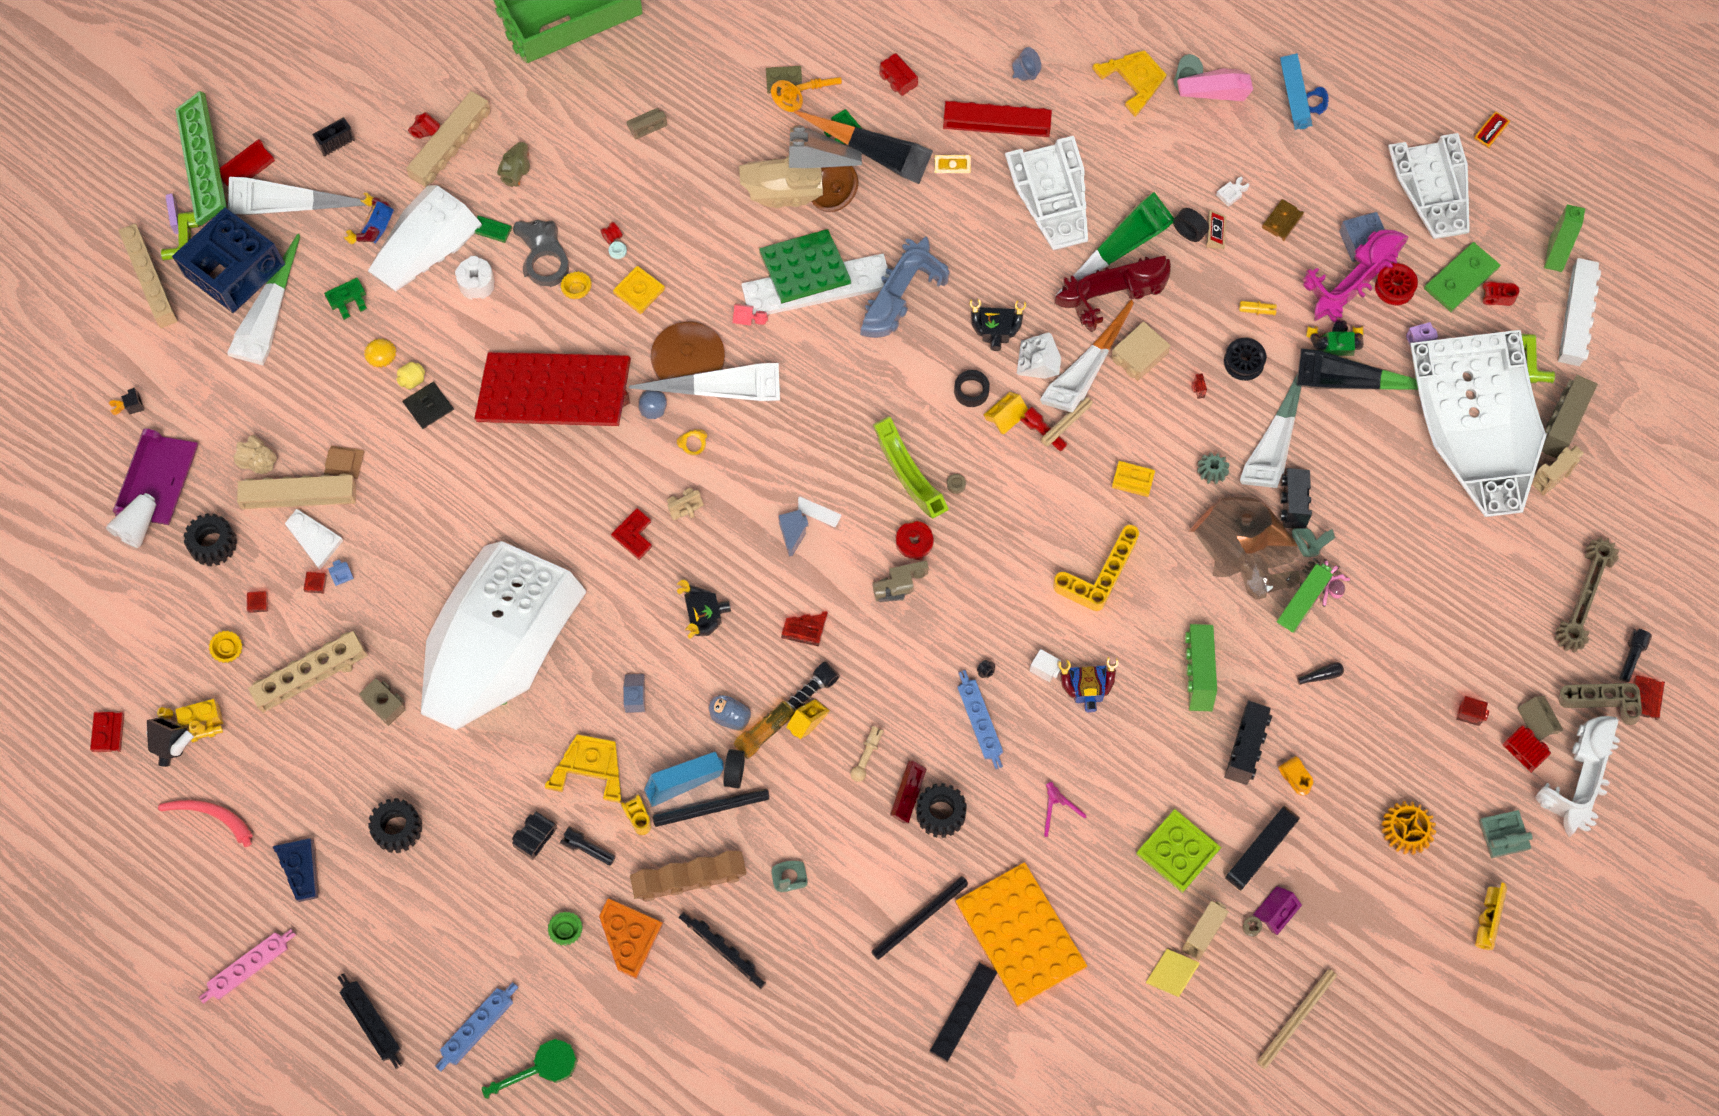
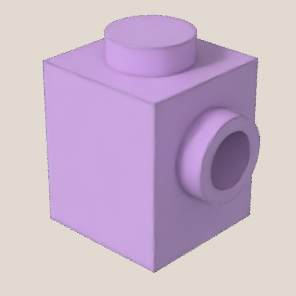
M1431 322L1409 328L1406 338L1410 345V343L1437 340L1438 334L1436 329L1432 327Z

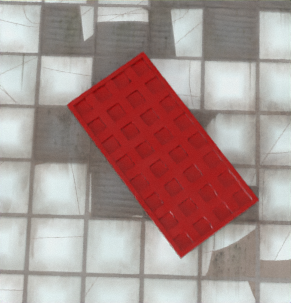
M488 352L474 419L476 422L619 426L631 358L629 355Z

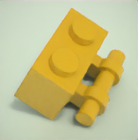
M215 699L175 709L178 723L187 727V731L190 730L189 724L193 720L205 725L203 733L193 734L192 743L197 742L201 738L208 736L212 738L216 737V734L223 733L221 709Z

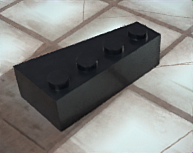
M1251 701L1247 702L1224 778L1245 785L1248 784L1250 779L1254 780L1257 771L1255 765L1256 762H1259L1262 754L1260 746L1265 743L1267 737L1265 728L1270 725L1272 715L1269 714L1270 707Z

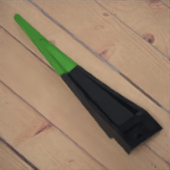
M1303 348L1300 350L1296 386L1314 389L1418 390L1415 378L1361 364L1319 350Z

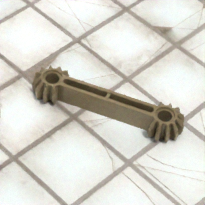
M1601 537L1597 540H1592L1585 549L1587 552L1585 558L1590 559L1591 564L1569 624L1563 621L1560 623V627H1557L1555 633H1557L1555 640L1560 641L1558 647L1564 645L1565 651L1571 649L1574 653L1578 649L1582 650L1589 641L1587 638L1589 631H1585L1583 626L1605 565L1611 568L1619 559V556H1617L1619 549L1614 548L1615 543H1609V538L1605 541ZM1599 551L1603 552L1605 556L1600 555ZM1597 565L1598 571L1596 573L1593 584H1590V580L1592 578L1594 569ZM1581 605H1584L1582 615L1580 617L1579 623L1577 624L1576 619L1579 610L1581 608ZM1568 633L1574 634L1576 638H1571Z

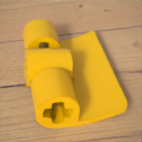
M1503 882L1500 888L1492 886L1487 888L1484 906L1487 909L1479 917L1481 926L1478 928L1475 946L1480 949H1494L1507 893V886ZM1488 915L1492 916V917H1491V919H1493L1492 922L1489 921V918H1490V917H1487Z

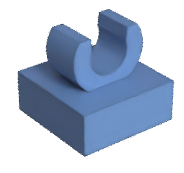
M340 559L332 562L333 567L328 568L335 586L354 579L347 562L341 563Z

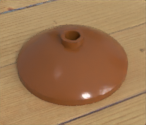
M853 166L822 167L823 195L811 202L815 207L824 212L839 211L846 207L856 195L859 184L857 172Z

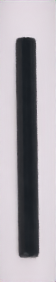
M765 788L654 815L653 823L655 827L766 801L769 800L770 796L768 789Z
M963 876L959 877L872 950V955L877 960L882 958L968 886L967 880Z

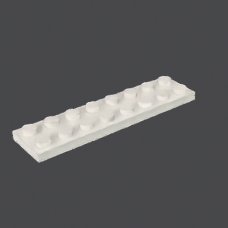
M884 253L843 262L851 278V284L781 304L770 278L741 283L746 305L754 306V314H756V311H764L769 315L881 291L885 284L881 281V277L889 278L890 276L886 274L888 267Z

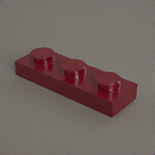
M908 761L890 813V816L909 824L927 770L915 761Z

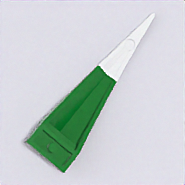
M1152 192L1137 204L1073 275L1077 281L1096 273V270L1100 271L1162 233L1173 223L1174 217L1155 192Z

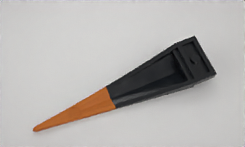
M794 111L798 116L853 149L860 151L900 177L916 184L920 183L933 153V150L917 143L849 126L800 111Z

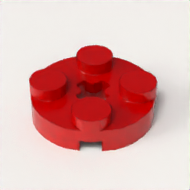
M913 521V523L903 524L898 529L896 548L903 556L921 560L932 550L934 545L933 534L930 527L925 523ZM918 537L919 543H911L910 538Z

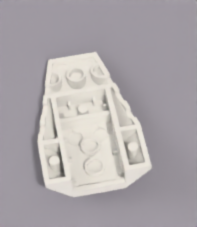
M1070 136L1058 139L1055 145L1028 152H1023V149L1005 153L1015 189L1052 250L1088 242L1085 173L1075 137Z
M428 185L403 210L368 272L396 292L416 279L415 276L421 272L425 273L428 271L429 267L436 262L440 263L448 254L458 251L482 224L465 204L438 185Z

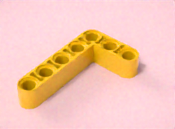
M1127 525L1123 528L1094 585L1067 572H1059L1054 578V591L1093 611L1102 610L1137 544L1139 537L1138 528L1134 525ZM1131 534L1134 536V538L1130 539L1127 538L1125 535ZM1124 550L1126 554H1119L1117 551ZM1114 565V566H1116L1118 569H1117V570H1111V569L1109 568V566ZM1058 581H1065L1067 585L1062 586L1058 584ZM1102 581H1106V582H1108L1110 585H1109V586H1103V585L1101 584V582H1102ZM1082 589L1084 593L1078 594L1075 590ZM1098 597V598H1100L1102 601H1101V602H1095L1092 598Z

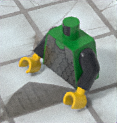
M1362 325L1360 328L1352 326V332H1327L1320 337L1318 335V326L1314 328L1307 326L1306 336L1311 339L1316 350L1335 356H1354L1355 350L1363 348L1364 329Z

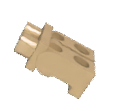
M1576 445L1571 450L1566 447L1550 467L1545 463L1539 468L1533 478L1532 485L1544 496L1560 483L1564 477L1567 478L1571 475L1580 462L1579 458L1584 454L1583 451Z

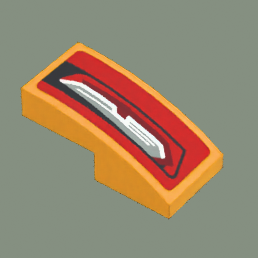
M1495 111L1474 139L1489 149L1511 121Z

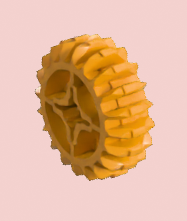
M1403 801L1401 806L1396 803L1394 808L1390 807L1388 813L1384 814L1383 818L1385 820L1381 822V825L1385 828L1381 832L1387 834L1384 837V841H1391L1389 847L1397 846L1396 852L1403 849L1404 855L1408 851L1415 855L1416 850L1422 853L1424 851L1423 848L1428 849L1429 843L1434 841L1433 835L1436 834V830L1432 828L1436 826V823L1430 822L1433 819V815L1427 816L1428 809L1422 811L1421 804L1414 807V801H1411L1409 806L1406 801ZM1403 814L1411 815L1409 819L1398 818L1397 816ZM1417 819L1420 821V823L1422 824L1423 828H1421V827L1417 824ZM1412 822L1410 825V831L1406 834L1407 825H1409V823ZM1394 825L1395 828L1399 830L1400 837L1395 832ZM1408 837H1413L1415 839L1418 837L1419 839H1421L1415 842L1406 841Z

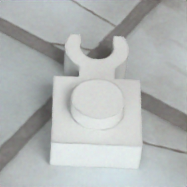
M1239 177L1234 185L1229 182L1219 189L1216 196L1229 207L1242 197V192L1248 190L1249 183L1244 186L1240 185L1243 177Z

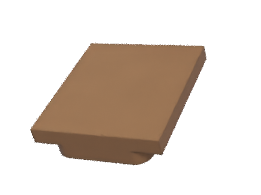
M331 446L327 454L324 474L332 476L349 474L353 475L354 479H358L364 450Z

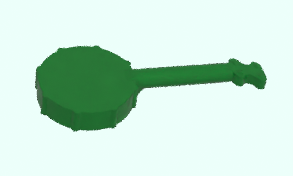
M557 1039L540 1045L535 1055L534 1066L497 1083L491 1082L487 1088L482 1087L481 1090L484 1098L489 1099L491 1094H498L499 1090L539 1073L541 1078L556 1084L572 1077L578 1062L572 1045Z

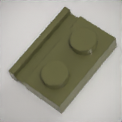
M801 66L766 68L767 94L771 93L773 84L779 80L789 81L794 85L802 84ZM777 87V93H781L782 88Z

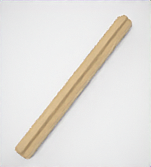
M1330 969L1325 972L1257 1061L1259 1066L1263 1069L1269 1066L1337 977L1335 972Z

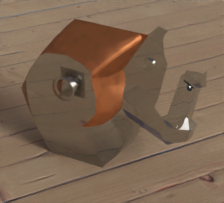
M1222 498L1210 507L1188 531L1195 533L1215 560L1213 576L1230 577L1241 572L1247 594L1255 600L1266 598L1267 593L1286 587L1290 589L1299 584V571H1289L1273 575L1268 573V568L1293 562L1299 556L1298 545L1272 510L1255 498Z

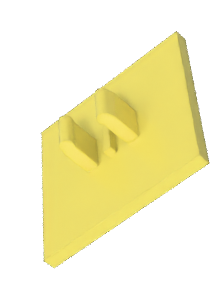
M1166 949L1146 983L1179 997L1200 963Z

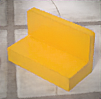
M1009 392L983 416L986 421L995 423L1001 434H1005L1021 418L1025 417L1024 414L1028 408L1019 394Z

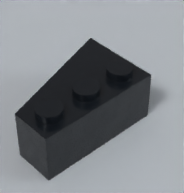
M1287 468L1285 475L1281 476V486H1284V492H1281L1280 503H1283V509L1280 511V521H1283L1285 528H1306L1312 516V510H1309V503H1311V497H1309V490L1311 489L1310 470Z

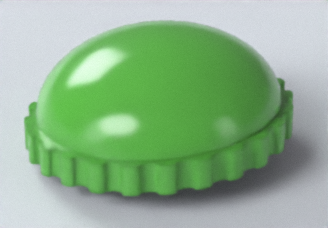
M560 912L550 920L548 935L556 944L561 946L571 945L581 936L582 922L574 913Z

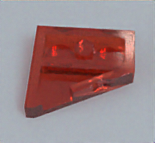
M823 611L822 614L814 616L806 614L801 617L786 618L781 638L819 647L828 612Z

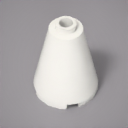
M146 493L138 495L107 525V531L115 537H120L121 541L132 547H140L156 507L155 499Z

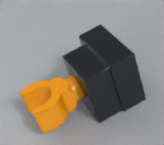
M135 387L127 390L128 394L121 396L122 401L111 400L108 403L111 407L117 406L111 410L113 415L119 414L124 408L129 414L144 411L141 396Z

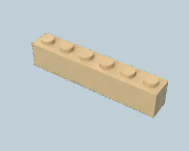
M470 91L407 166L409 178L424 187L433 183L437 174L446 167L451 157H454L461 145L467 142L470 134L478 129L480 122L484 118L488 117L490 113L488 100Z
M136 223L118 230L160 329L178 322Z
M340 474L339 476L321 475L320 477L302 476L301 478L283 477L282 479L264 478L263 480L245 479L244 481H238L237 503L241 509L355 504L356 482L353 475Z

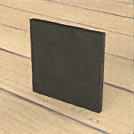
M434 381L402 401L422 429L454 410Z

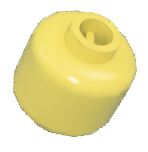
M409 362L397 370V383L401 387L411 390L424 381L425 371L419 363Z

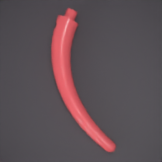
M197 800L172 801L159 804L158 806L159 811L193 810L209 814L228 826L238 843H243L244 847L252 844L250 839L253 835L248 830L247 825L237 815L224 807Z

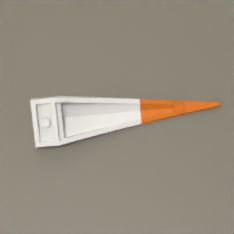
M1133 300L1129 301L1092 346L1048 386L1040 399L1043 405L1074 412L1079 402L1084 400L1134 304Z

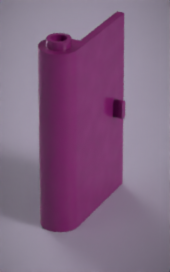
M143 429L113 508L115 516L124 510L138 495L146 493L152 496L156 503L150 522L169 525L198 443L163 437L155 430Z

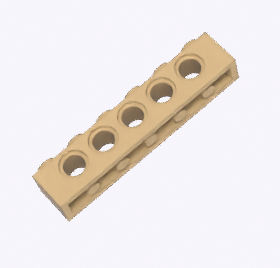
M346 632L334 642L331 641L324 644L321 649L311 651L304 658L290 662L284 669L276 670L269 677L255 681L248 689L257 707L264 713L340 672L347 666L364 659L368 655L355 632ZM346 648L345 653L339 654L341 649ZM324 658H329L325 664H321ZM311 667V670L304 674V670ZM289 677H294L290 683H286ZM276 686V689L269 693V689Z

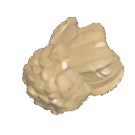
M255 435L249 436L247 443L238 442L236 444L237 450L233 458L235 464L240 469H251L255 473L260 474L273 470V465L277 459L276 454Z

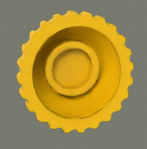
M579 271L571 272L562 279L561 292L570 299H580L588 294L592 283L586 273L584 274Z
M374 339L365 347V359L373 367H386L395 360L396 348L387 339Z
M229 631L215 634L209 644V653L212 655V658L222 663L236 660L243 649L240 637L236 633L234 634Z

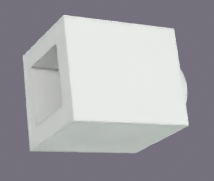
M1040 649L1030 666V672L1051 682L1052 678H1057L1061 671L1057 666L1058 661L1061 662V660Z

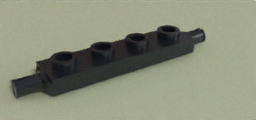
M685 912L679 916V919L688 928L693 930L747 977L750 982L759 987L760 990L766 985V982L757 976L754 964L748 959L745 961L741 959L739 951L733 946L729 948L725 945L724 938L718 933L714 935L710 932V927L703 920L699 922L695 918L692 919Z
M345 973L338 976L337 979L343 986L339 992L381 1059L383 1061L390 1059L395 1069H398L399 1066L401 1067L403 1063L397 1056L401 1048L357 981L350 983Z

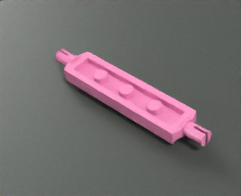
M290 929L282 936L277 933L272 934L208 981L207 986L209 990L199 996V999L204 1004L213 996L219 1000L288 950L286 942L296 936L295 933Z

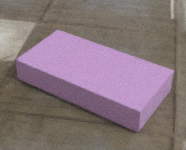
M167 194L165 197L170 226L174 234L177 235L178 206L173 194Z

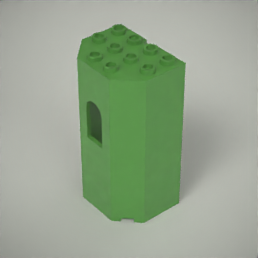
M493 0L496 5V13L499 18H502L508 41L512 40L515 54H519L526 63H530L643 14L641 0ZM569 16L571 19L540 33V29L545 25Z

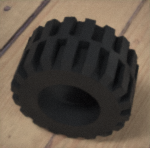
M209 513L205 514V517L197 516L198 519L190 521L191 526L187 525L185 528L187 532H184V544L193 559L202 565L206 563L207 566H212L214 563L217 566L220 565L219 562L221 561L225 563L227 561L226 558L228 556L231 558L233 555L232 551L236 550L235 544L237 539L235 532L228 521L222 516L218 517L217 514L210 516ZM220 534L219 539L213 545L201 546L203 539L207 535Z
M941 783V786L933 784L931 789L927 787L925 792L920 794V798L917 801V822H920L921 829H926L925 833L928 835L933 833V837L936 838L938 835H941L942 838H946L947 834L950 836L954 835L955 831L958 832L961 829V825L963 826L966 818L967 804L965 803L964 796L960 795L961 791L958 789L954 790L952 785L945 787L946 783ZM937 802H944L951 806L953 814L947 819H937L930 813L929 809Z
M394 798V801L391 802L390 799H387L385 804H382V802L378 804V809L374 807L372 810L374 815L369 816L370 823H368V828L372 838L381 849H386L390 853L393 850L396 853H401V849L409 850L408 846L412 845L413 847L416 844L415 839H420L419 832H422V821L415 808L408 804L406 800L400 801L399 798ZM395 817L406 819V825L401 832L393 835L385 833V826L389 820Z

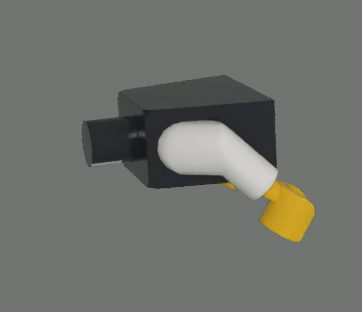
M160 707L157 710L158 717L147 720L146 735L149 752L159 756V766L168 767L171 764V758L179 757L183 754L184 748L192 740L194 733L201 734L204 732L205 725L193 720L189 724L190 730L187 731V727L170 720L173 716V710Z

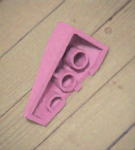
M1222 68L1181 78L1177 81L1180 96L1244 101L1253 91L1250 74L1239 69Z

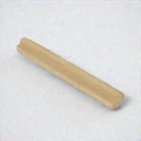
M1085 397L1083 401L1079 402L1073 413L1069 412L1042 437L1041 443L1049 446L1091 407L1093 401L1089 397Z

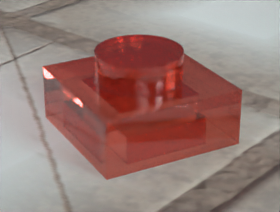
M1203 373L1195 374L1194 381L1191 383L1192 391L1196 393L1197 399L1205 398L1207 392Z
M306 572L304 592L324 594L326 573Z
M267 591L247 592L248 613L268 612Z

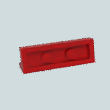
M258 139L219 168L221 181L229 189V177L252 179L275 162V159L264 148L262 141Z

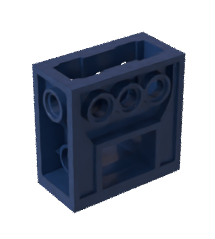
M226 207L172 256L185 278L231 313H235L285 265L273 242ZM219 264L222 265L225 269L215 279L211 278L209 274Z

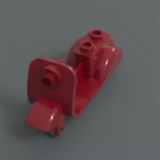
M1166 256L1152 259L1145 257L1144 261L1139 258L1136 263L1112 269L1106 267L1104 271L1100 272L1096 270V273L1090 274L1079 281L1072 275L1070 277L1071 282L1065 277L1063 281L1065 286L1062 287V292L1056 295L1054 303L1063 308H1075L1081 325H1085L1090 332L1096 330L1097 324L1102 323L1104 318L1096 316V314H1100L1101 310L1100 308L1093 310L1087 302L1088 299L1125 289L1130 299H1141L1150 294H1160L1166 287L1170 277V259H1166Z

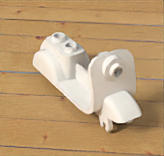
M1600 716L1588 720L1584 725H1580L1577 736H1580L1578 743L1575 742L1572 753L1575 754L1573 759L1582 762L1583 766L1572 801L1558 794L1560 787H1556L1555 790L1548 788L1549 783L1535 796L1541 807L1564 818L1563 825L1569 838L1578 827L1583 831H1590L1591 828L1586 826L1585 823L1590 826L1597 824L1591 818L1597 819L1598 815L1591 810L1597 795L1603 796L1607 793V791L1601 789L1600 785L1608 786L1610 783L1602 778L1608 757L1613 753L1610 750L1618 748L1613 742H1620L1615 736L1619 721L1617 717Z

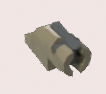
M927 561L890 568V579L884 578L877 582H872L876 602L904 600L905 595L913 592L912 578L920 579L928 575L929 567Z

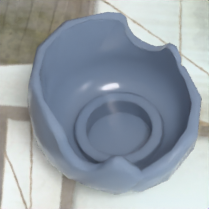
M646 390L639 398L638 408L641 415L648 419H657L663 416L667 406V399L664 393L660 391Z

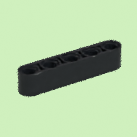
M1284 805L1230 870L1225 879L1242 891L1296 825L1300 817Z

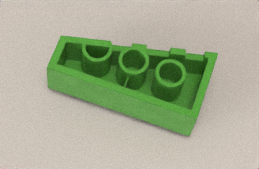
M1190 624L1189 632H1185V643H1188V648H1186V660H1188L1186 674L1188 676L1189 711L1212 712L1217 694L1214 626Z

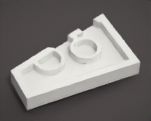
M298 509L285 522L287 528L319 570L343 542L340 536Z

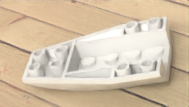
M1459 134L1443 135L1438 143L1410 148L1407 147L1406 142L1388 145L1397 179L1432 238L1439 239L1468 234V164Z

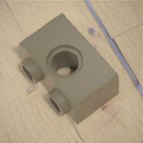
M375 678L359 693V696L389 726L406 710L403 705L404 700L397 693L393 695L390 692L391 688L385 681L380 682ZM382 698H388L386 703H379Z

